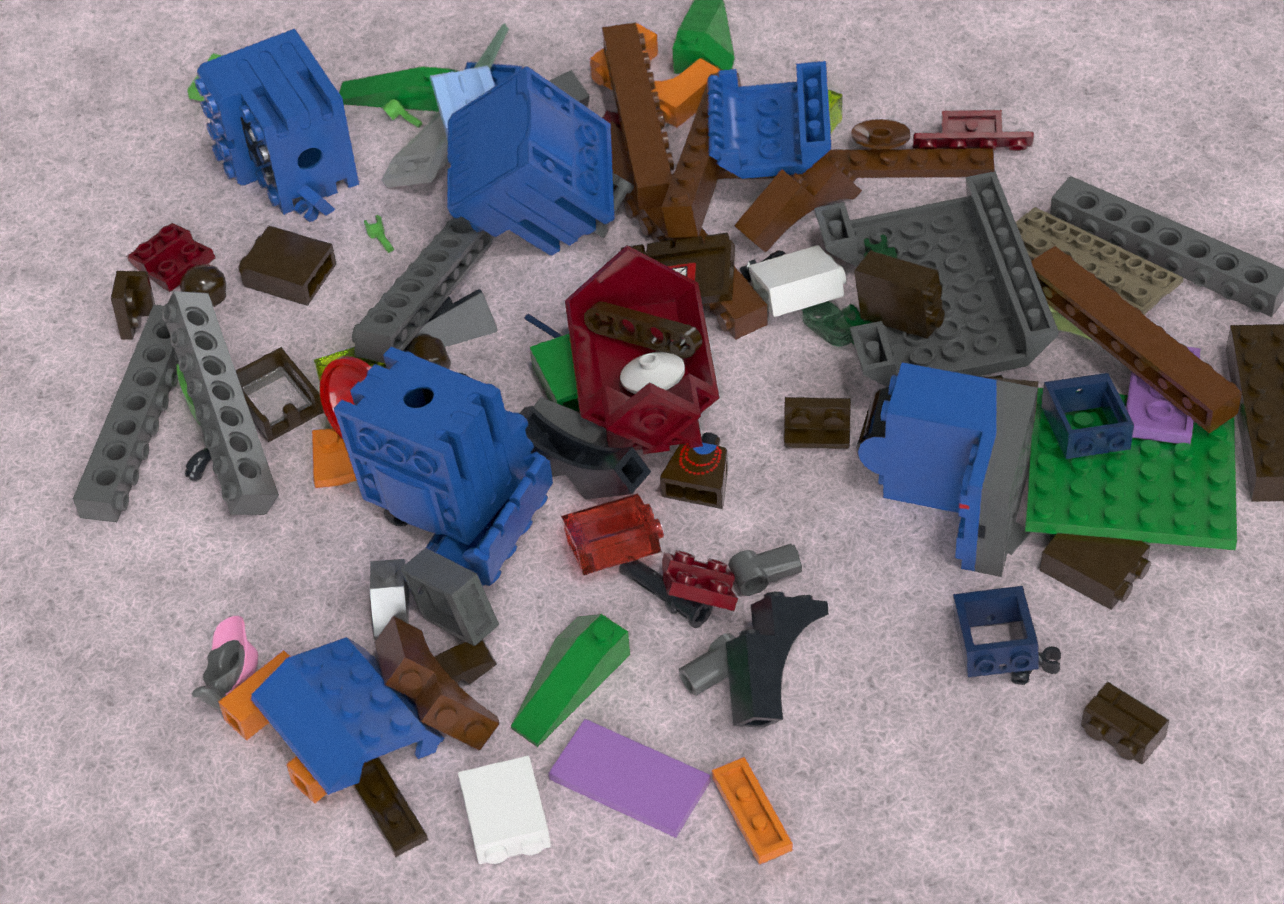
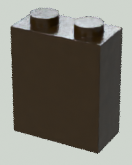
M268 225L263 234L257 237L249 253L241 259L238 267L244 287L308 306L337 263L331 243Z
M869 251L855 268L854 274L862 319L871 322L882 321L884 326L926 339L932 335L936 328L941 327L943 324L945 311L942 308V286L940 285L938 270L874 251Z
M1057 533L1042 551L1040 571L1112 610L1118 601L1125 602L1132 592V583L1135 579L1139 578L1142 580L1151 566V561L1148 560L1150 545L1141 540Z

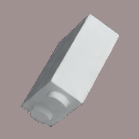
M819 245L749 265L752 287L765 301L767 310L773 317L844 296L843 284L846 283L844 269L841 265L838 266L833 261L832 256L826 254Z
M529 755L458 772L479 864H497L506 860L507 857L520 854L534 855L541 852L544 848L551 847L548 827Z

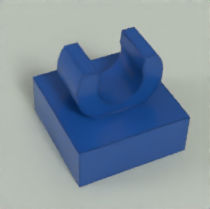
M305 185L297 191L304 199L296 203L294 210L302 214L308 209L303 217L309 222L315 221L318 218L319 211L325 216L335 211L332 205L309 186Z

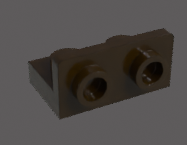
M116 271L111 302L121 340L134 339L135 329L141 327L142 316H149L153 305H155L149 275L146 271Z
M785 397L784 446L787 448L848 449L850 447L851 398Z

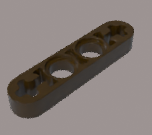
M596 302L584 315L586 326L596 334L659 352L674 354L681 358L692 357L702 346L703 342L699 331L690 325L607 302ZM623 319L633 324L635 332H631L624 327ZM651 327L661 331L663 340L653 336Z

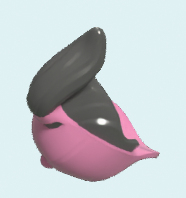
M241 616L229 617L217 626L213 635L212 651L207 656L208 666L203 674L206 686L197 687L192 692L193 697L200 698L203 702L216 709H221L218 702L252 676L257 669L258 651L246 638L245 624Z

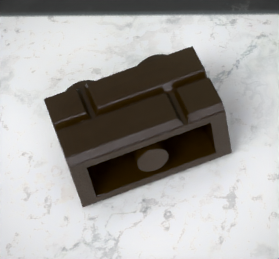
M1106 682L1097 695L1085 706L1081 726L1084 727L1086 733L1094 740H1104L1115 747L1116 752L1126 760L1134 759L1140 764H1144L1167 736L1170 720L1110 682Z

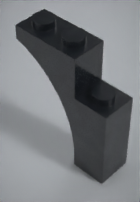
M533 406L524 407L519 413L528 421V427L525 429L527 438L534 445L531 454L538 452L550 460L552 477L566 475L586 500L633 494L651 473V470L633 447L609 448L581 440L553 424Z
M769 592L764 594L763 599L750 605L753 629L741 631L738 637L725 642L733 726L764 728L783 720L781 688L787 655L797 636L810 623L829 615L827 601L813 600L811 595L785 597L784 592Z

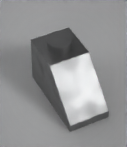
M405 559L370 561V598L374 640L379 637L393 616L409 623V586L400 569L405 565Z

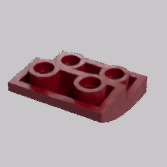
M174 223L161 228L159 233L148 241L139 244L136 250L127 255L128 261L139 271L148 272L149 279L169 292L180 285L182 275L186 273V270L193 266L209 264L216 258L211 248L194 241L189 230Z
M676 550L675 554L664 552L662 572L668 595L735 611L738 597L731 590L735 576L727 568L726 563L715 559H708L707 563L694 560L695 556L693 554Z

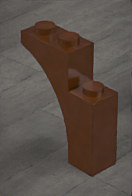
M832 155L828 160L823 156L803 174L798 175L794 173L790 176L784 170H781L734 226L764 252H767L793 224L813 211L814 208L837 200H854L862 190L854 184L857 177L847 170L843 164Z
M393 616L374 642L385 685L415 699L421 722L480 751L499 726L498 716L473 699L446 673L431 653L422 630Z

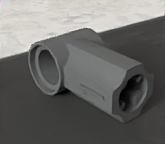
M792 544L756 554L753 550H744L735 554L728 563L741 593L745 596L762 592L766 589L769 582L802 572L799 553L795 545Z
M725 633L711 643L708 652L678 669L679 676L691 695L697 696L725 678H729L725 642L734 639L733 634Z

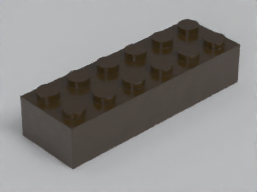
M1284 324L1230 325L1226 356L1231 382L1242 391L1237 421L1251 502L1284 501Z

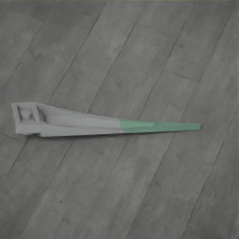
M505 23L500 27L474 68L488 66L491 69L509 30ZM440 112L392 158L381 179L388 188L432 182L437 172L447 164L448 140Z

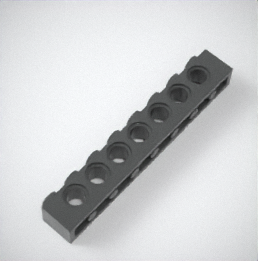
M1069 176L1052 196L1051 215L1171 271L1197 286L1205 287L1221 294L1226 299L1239 302L1250 307L1255 312H1261L1270 317L1275 314L1284 302V269L1072 176Z
M453 217L451 220H448L445 227L439 234L434 236L433 241L421 251L418 258L409 264L407 270L400 278L398 277L395 280L394 285L387 293L385 292L379 302L369 309L363 320L355 325L352 332V341L355 343V356L385 363L383 354L390 347L403 351L491 247L493 236L485 231L476 232L471 227L470 222L462 217L458 219Z
M174 291L167 304L163 307L162 318L167 324L171 345L175 348L179 360V369L183 372L187 384V393L192 399L196 420L200 423L204 435V444L209 449L213 461V471L218 476L222 488V498L227 503L230 515H265L279 494L209 293Z
M153 305L74 494L73 501L79 517L82 519L117 523L121 512L126 511L129 504L132 485L135 486L139 480L141 462L148 457L151 437L158 432L161 412L166 411L168 407V395L171 387H175L178 382L176 364H179L175 348L171 345L167 324L162 318L163 305Z

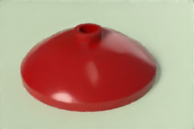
M349 356L340 357L330 362L323 370L320 379V399L329 423L342 439L343 436L334 407L341 400L354 404L350 390L358 382H362L365 379L367 372L372 367L358 358Z

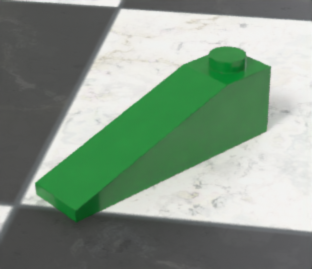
M694 0L677 31L673 44L674 74H681L700 58L720 70L733 69L735 54L724 0Z
M421 66L343 81L339 94L343 99L344 105L383 108L390 100H396L406 110L439 112L430 76L459 72V70Z
M603 614L578 616L555 638L511 724V729L538 748L631 655L628 631Z

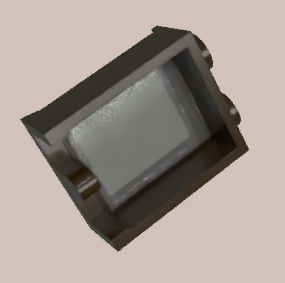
M282 347L236 370L253 422L262 432L268 443L324 413L319 392Z

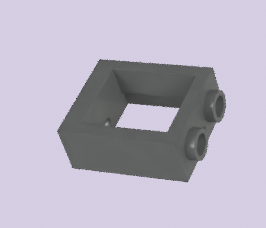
M424 548L400 568L425 620L473 646L477 645L499 626V622L477 573L427 548Z

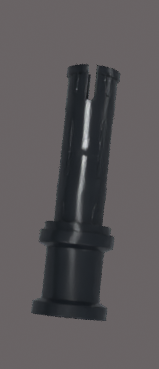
M632 554L627 555V559L631 563L625 558L622 560L619 572L663 600L668 611L679 613L688 619L689 625L693 628H698L707 621L713 606L668 595L663 575L641 562Z

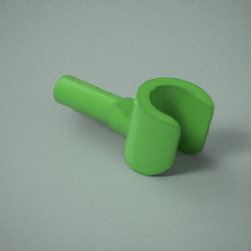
M390 100L383 107L384 111L393 121L401 115L405 120L418 128L423 124L422 121L409 114L396 100Z
M375 215L376 223L369 224L364 220L367 235L370 238L378 239L388 253L394 251L393 246L384 234L385 229L381 216Z

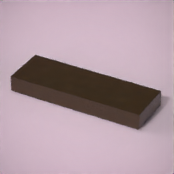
M377 757L364 762L359 783L352 786L395 857L428 841L425 830L381 759Z

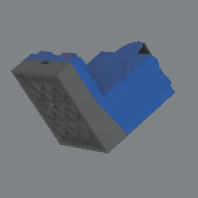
M902 362L899 374L892 375L889 387L879 389L872 396L856 446L858 458L865 467L879 474L878 484L884 485L883 498L958 513V516L961 518L956 537L955 558L962 560L961 569L1002 577L1014 526L1012 527L1013 520L1016 521L1029 472L1038 388Z

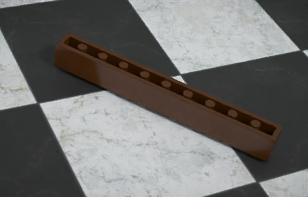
M612 121L610 122L613 156L612 172L633 184L622 132ZM617 185L614 186V188H613V193H614L615 189L617 188ZM634 189L631 194L627 193L622 201L625 210L630 218L635 217L643 234L645 236L650 235L654 242L672 240L675 248L676 240L683 238H668L662 206L639 210ZM701 228L699 236L702 237L703 244H705V236L708 234ZM735 266L732 300L703 304L707 312L712 311L717 317L720 328L724 332L728 331L735 340L768 325L767 304Z

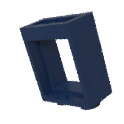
M1108 373L1044 382L1041 407L1066 459L1131 449L1134 423ZM1101 407L1109 425L1072 430L1064 413Z
M1023 585L953 594L954 621L968 678L1039 669L1038 640ZM1020 622L1024 639L974 645L970 627Z

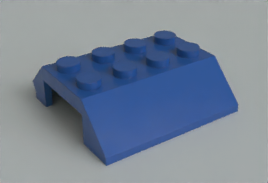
M826 61L797 63L796 82L739 87L736 69L720 70L719 77L716 75L709 76L707 79L709 95V156L717 160V165L742 179L776 176L781 170H784L788 175L806 172L832 149Z
M538 452L524 457L522 462L529 467L525 477L521 479L513 494L470 545L444 534H434L425 548L477 573L482 586H490L495 583L501 575V566L516 551L517 540L531 527L533 523L531 520L532 516L547 501L548 496L546 494L553 484L550 460Z
M348 637L288 657L251 695L253 703L328 795L359 783L364 762L417 742L414 755L420 759L435 753L438 745L445 739L437 729L421 722L417 706L409 697L385 685L379 661L368 653L365 648Z

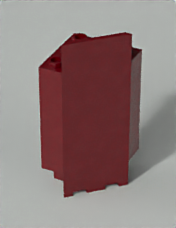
M626 245L565 300L580 415L582 418L606 428L609 448L633 447L635 450H643V454L670 451L671 445L688 443L690 448L703 447L698 419L701 417V413L716 402L720 396L699 284ZM602 301L687 324L699 331L702 336V346L692 357L681 358L684 362L685 373L676 385L665 390L649 382L634 394L622 386L620 379L622 370L632 360L642 355L659 351L592 332L584 321L586 311L596 302ZM623 319L624 327L631 332H635L633 324ZM651 327L653 336L663 340L661 331Z

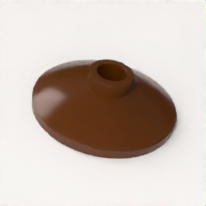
M873 119L856 124L851 130V137L854 142L861 146L885 150L906 144L911 138V131L906 125L897 121Z

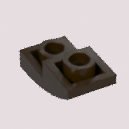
M483 639L475 646L464 642L435 656L437 662L456 683L464 679L469 685L497 665Z

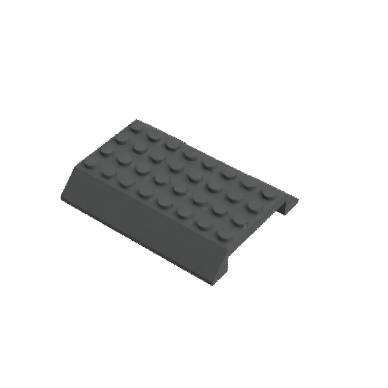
M996 171L965 177L966 197L850 220L845 202L814 208L826 251L857 267L864 259V239L868 238L870 243L875 245L881 242L880 235L884 234L888 240V248H895L898 259L939 271V280L942 286V308L945 311V318L941 327L936 328L928 339L884 326L882 321L850 327L851 336L864 376L889 388L892 375L899 374L902 362L973 376L1012 370L1028 366L1058 337L1057 326Z

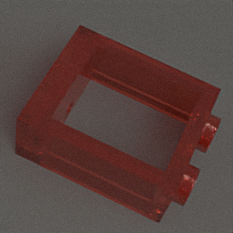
M638 493L561 516L567 544L583 576L662 552L659 539L664 538L661 523L658 518H654L651 505L649 503L644 504Z

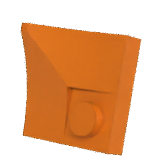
M333 428L312 430L315 488L339 486L357 481L344 440Z

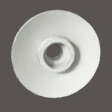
M664 352L648 353L629 362L622 370L620 379L622 386L634 394L649 382L667 390L682 379L685 373V366L683 360L677 355Z

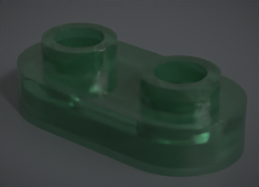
M830 301L802 309L804 324L829 344L846 346L851 343L849 341L851 333L840 329L835 323L836 319L844 314Z

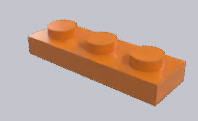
M743 757L713 769L712 779L758 864L760 865L793 851V843L746 758Z

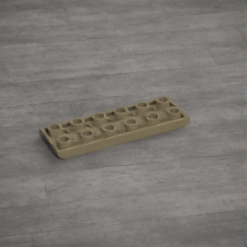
M1036 207L1016 221L1031 261L1056 246L1065 254L1070 255L1075 262L1088 272H1092L1107 287L1115 290L1130 305L1138 308L1143 315L1157 305L1164 296L1170 294L1184 282L1183 277Z

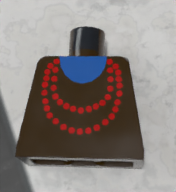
M710 432L702 434L703 447L690 448L688 443L679 444L660 476L662 497L723 509L728 476V449L719 446L721 440L716 434Z

